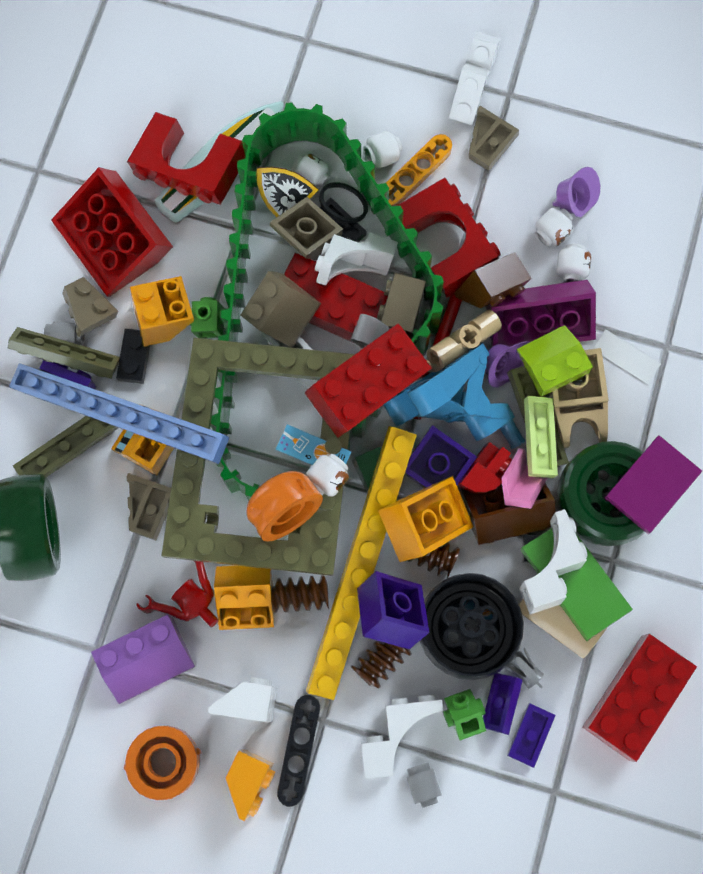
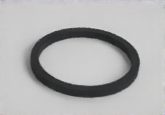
M332 182L326 184L321 189L319 194L320 204L324 211L332 218L344 223H357L365 218L368 212L367 201L354 187L345 183ZM330 188H343L352 192L360 199L363 205V214L356 218H347L336 214L325 203L324 192Z

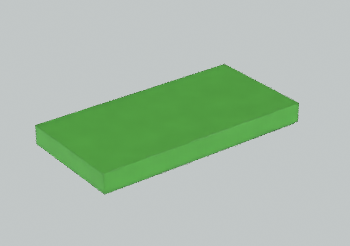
M552 528L523 546L520 550L537 574L549 564L554 547ZM576 534V536H577L579 542H582V540H581V539L579 538V536ZM585 546L587 561L582 568L559 575L558 577L564 580L567 587L566 598L560 606L587 642L630 613L633 609Z

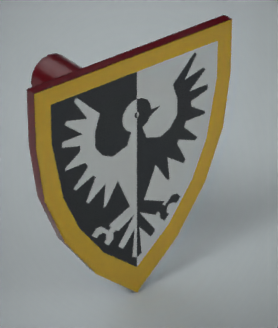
M272 166L257 168V185L260 195L267 208L276 217L304 198L308 197L310 199L319 190L302 175L286 168Z

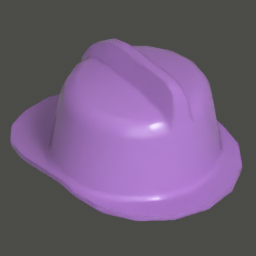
M584 167L572 177L560 182L556 191L557 198L552 202L553 206L560 207V209L563 208L576 217H582L597 203L600 196L601 185L596 171L591 167Z
M525 341L513 346L497 344L488 350L490 355L487 357L485 373L488 375V382L492 387L498 388L510 382L507 372L524 366L516 349L530 342Z

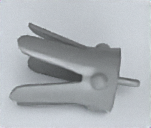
M524 647L527 658L521 651L517 652V657L515 658V662L520 669L511 663L505 669L519 679H522L528 689L535 684L542 688L538 681L543 677L544 673L535 667Z

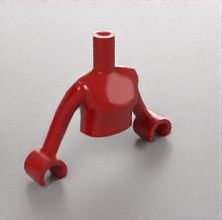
M200 561L194 562L203 589L193 579H190L171 597L181 610L170 605L155 602L149 595H145L149 599L147 607L143 608L137 603V608L146 614L156 610L186 622L200 616L210 627L215 626L219 621L208 609L214 593L206 574L204 562Z

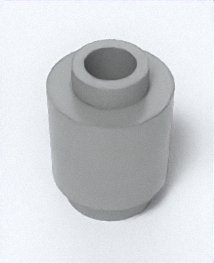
M53 322L52 324H46L44 328V335L70 343L83 345L85 335L77 336L75 331L77 326L75 323Z
M429 763L407 769L409 777L406 778L414 803H421L422 808L438 803L437 797L442 794L434 769H430Z

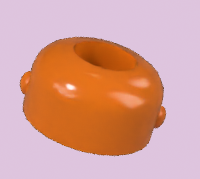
M288 471L270 478L253 493L247 504L246 515L248 520L256 527L263 541H274L288 535L309 520L319 509L323 497L304 473Z
M155 726L139 734L131 743L127 751L124 770H126L132 787L139 794L154 800L173 799L186 791L195 781L200 766L199 754L202 751L197 748L192 737L185 731L172 726ZM161 748L171 750L176 758V767L168 776L156 774L151 766L153 754Z

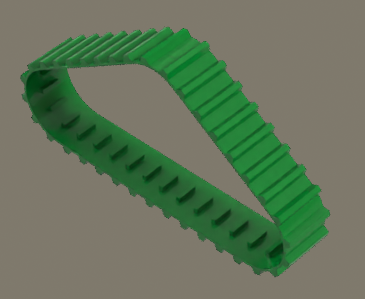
M290 102L285 104L284 111L272 116L265 113L259 116L260 126L256 128L253 135H244L242 139L246 159L239 160L237 163L241 184L235 185L234 192L238 208L232 210V220L236 233L229 235V244L233 258L228 259L226 262L231 283L224 285L223 293L228 309L222 310L220 316L226 334L219 336L218 340L238 342V332H243L240 314L241 308H245L246 304L243 286L244 283H248L245 267L246 259L251 257L248 239L249 235H253L251 211L256 210L253 193L254 187H258L257 168L278 147L291 142L309 141L319 143L339 156L346 172L349 171L356 182L358 191L362 192L371 206V212L373 215L376 214L383 225L385 234L391 240L398 242V255L408 265L413 273L412 277L426 281L424 300H428L430 310L426 309L423 320L424 324L418 331L415 329L411 336L412 342L424 357L428 350L430 334L437 333L443 311L440 298L444 281L442 276L433 275L431 253L429 251L420 252L417 248L418 233L415 228L405 229L402 224L403 209L401 206L390 205L388 185L386 183H376L374 163L372 161L363 162L361 159L360 141L358 139L349 140L347 137V123L343 118L334 121L329 116L323 114L322 105L316 104L311 110L305 108L297 109ZM218 370L217 377L221 387L216 388L214 397L218 413L212 415L210 426L213 431L227 436L232 434L229 416L230 408H235L232 388L233 383H237L238 378L236 372ZM382 406L369 416L378 418L381 414ZM368 417L350 429L349 451L350 440L353 437L363 438L366 434V419ZM225 448L220 463H216L218 467L224 468L220 476L231 493L241 491L249 501L253 493L260 486L254 483L252 487L240 481L242 478L236 469L232 473L230 472L226 460L231 459V454L228 448Z

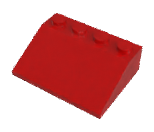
M98 167L51 219L107 297L112 296L155 266L173 248L117 171Z

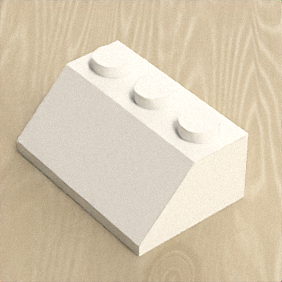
M251 677L250 683H240L209 706L208 713L261 722H272L278 688L273 687L270 680Z

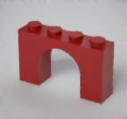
M155 112L127 160V163L133 170V175L143 181H146V179L154 181L163 188H174L185 196H189V194L194 195L205 203L213 202L221 205L238 175V161L246 159L242 141L219 134L207 157L200 164L188 169H176L170 166V159L184 132L177 119Z
M444 177L397 206H401L403 209L402 224L405 229L415 228L417 233L433 224L446 222L452 223L464 231L466 238L462 247L450 257L431 267L433 275L442 276L444 281L442 293L448 298L454 294L474 270L498 260L501 253L494 242L490 243L487 240V232L482 223H476L473 219L474 213L469 204H463L460 200L461 194L454 183L450 185Z

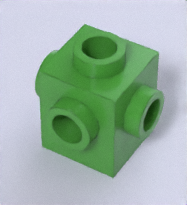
M203 297L200 301H192L194 321L190 324L191 332L197 338H218L224 335V326L220 316L221 311L226 308L212 297Z
M471 689L444 698L447 710L443 711L444 718L448 727H454L459 740L486 731L482 715L486 714L480 698L475 699Z

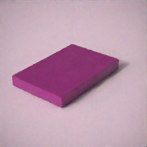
M658 435L606 495L605 499L643 531L650 534L701 474L702 470Z

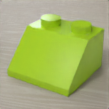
M565 325L516 349L541 397L589 374L593 368L581 343Z

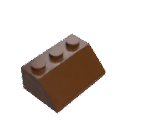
M546 483L531 509L505 505L502 484L496 489L484 493H471L461 489L465 507L474 526L471 529L478 545L493 543L498 540L518 537L522 534L550 528V520L556 512L555 499Z

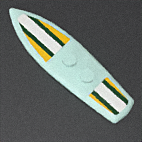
M279 101L267 104L236 118L213 136L182 169L192 168L200 164L207 157L219 134L241 141L244 135H253L256 128L260 126L259 116L263 113L272 116L281 112L284 103ZM171 187L165 188L155 199V204L159 211L176 223L205 203L194 195L189 194V196H185Z

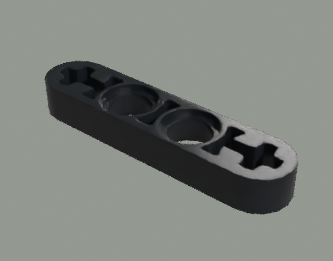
M304 695L297 700L292 717L277 790L279 801L287 807L297 805L304 793L320 713L319 701L311 695ZM307 700H312L311 705L316 707L315 712H310L308 720L314 721L312 727L305 723L296 724L297 717L303 719L304 710L300 709V705L305 704ZM298 728H306L309 731L310 739L306 744H298L295 741L294 733ZM299 756L303 759L304 768L301 772L294 773L289 769L288 761L291 757ZM285 774L293 778L302 777L301 783L295 781L294 791L298 792V797H293L291 801H287V796L282 794L283 789H288L290 780H284Z

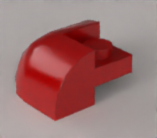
M491 442L486 443L465 473L464 479L458 483V486L471 493H484L496 489L502 484V476L512 461L509 457L511 452L503 446L497 448Z

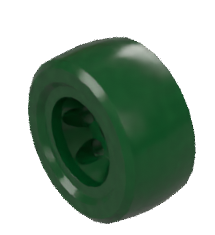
M616 441L600 442L580 451L572 457L563 469L557 487L559 511L565 509L568 517L573 518L576 525V534L581 539L595 545L609 547L634 541L646 533L602 497V491L603 494L609 493L618 483V478L624 476L643 452L639 448ZM599 471L607 472L608 479L601 480L598 476ZM587 484L593 486L594 492L592 494L587 493ZM591 504H594L600 511H596ZM612 509L619 512L618 518L610 516Z
M26 474L1 479L0 566L6 580L30 581L56 575L61 563V547L56 505L49 480L43 474Z

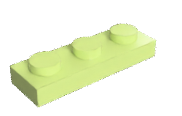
M527 396L524 399L528 476L555 478L558 476L553 398Z

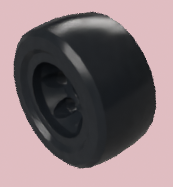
M476 573L454 575L441 581L425 598L429 633L420 640V644L429 660L444 673L465 680L488 678L504 669L519 651L524 632L522 611L515 596L496 579ZM466 600L474 602L475 607L473 610L465 609L464 602ZM488 609L493 616L491 620L484 619L482 615L484 610ZM448 611H455L457 613L456 621L451 622L447 619ZM467 618L477 621V632H474L472 629L468 631L465 629L464 625L468 624L465 621ZM488 630L492 631L495 636L491 642L484 638V633ZM450 632L458 634L459 638L456 643L448 641L447 637ZM468 642H475L477 644V651L475 653L467 651L466 646Z

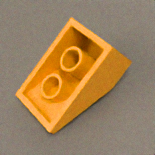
M453 476L378 510L399 562L423 557L474 527Z

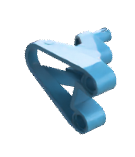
M480 343L444 369L431 372L416 381L383 405L396 427L414 417L444 420L447 423L454 421L465 422L476 441L482 440L499 428L511 449L520 446L526 441L513 421L515 415L508 403L490 404L481 388L487 365V357L490 355L483 343ZM468 380L467 390L463 392L465 382Z

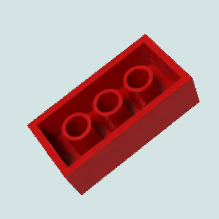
M294 253L284 275L321 303L309 323L352 342L350 339L360 314H366L377 319L380 306H386L388 296L384 295V291L343 273L333 277L327 285L317 283L316 280L319 273L315 271L317 262Z
M398 323L317 381L304 393L336 437L339 438L432 369V367Z
M651 634L642 635L582 728L627 760L637 762L697 666Z

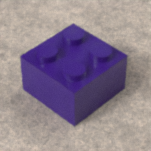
M432 425L411 453L404 475L423 488L452 476L456 485H458L477 456Z
M375 571L357 588L363 637L411 649L429 633L421 584Z

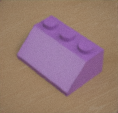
M168 614L91 652L103 680L119 704L195 667L174 618Z

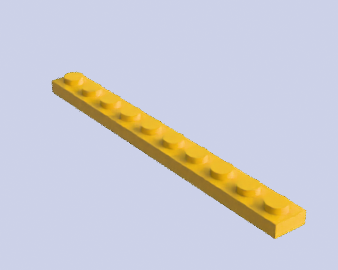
M388 426L306 688V692L331 700L335 698L360 618L357 588L374 573L387 532L378 510L397 500L417 434Z

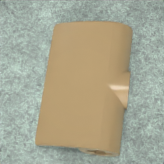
M486 310L471 320L468 325L461 327L449 337L444 338L428 349V359L426 361L432 367L428 372H437L444 369L498 332L502 325L497 314L491 310Z
M524 599L519 603L523 616L581 658H585L606 630L604 629L586 642L560 605L529 614Z

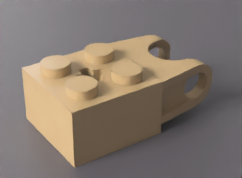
M601 348L584 350L593 368L589 374L577 379L582 380L579 385L571 382L549 393L550 398H553L554 421L564 448L570 446L571 428L577 422L590 424L598 437L599 443L607 442L609 399Z

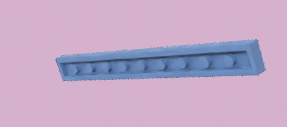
M21 363L18 364L9 385L10 388L217 464L220 463L230 438L222 433Z

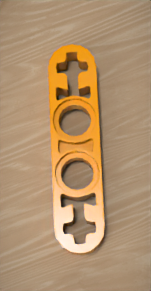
M443 134L434 136L386 182L389 187V196L394 192L395 187L397 189L393 195V201L389 199L391 206H397L402 203L450 156L452 141L448 136ZM444 144V145H445V151H444L443 149H439V150L435 153V158H434V156H433L432 154L436 151V145L442 146V145ZM420 159H426L430 162V167L420 169L416 163ZM402 176H410L413 179V183L410 186H403L399 179Z

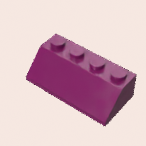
M588 280L525 288V291L516 297L506 296V299L495 307H491L490 304L486 306V310H491L497 314L502 325L501 329L490 337L492 347L497 344L513 346L525 341L532 342L564 325L579 342L596 340V292Z

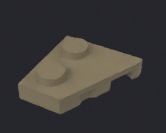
M479 106L469 149V159L490 171L518 137L519 129Z
M84 277L64 286L62 294L69 306L70 317L75 320L77 326L75 331L78 337L116 318L118 310Z
M128 473L127 482L129 483L130 497H127L130 510L128 518L129 531L157 541L168 514L171 488Z

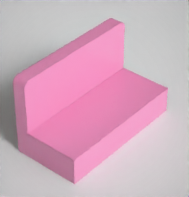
M518 449L502 476V487L505 505L531 509L547 478L528 476L525 449Z

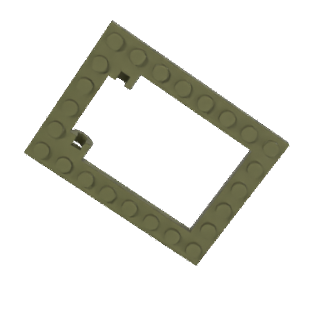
M193 338L181 420L210 429L218 370L320 380L355 354ZM322 419L320 438L326 441V451L329 454H337L341 451V448L348 450L350 430L337 438L325 420ZM177 449L161 554L163 558L334 575L343 487L335 496L330 497L323 494V501L319 509L303 525L289 533L288 541L274 540L267 542L258 537L215 533L219 523V506L199 504L206 459Z

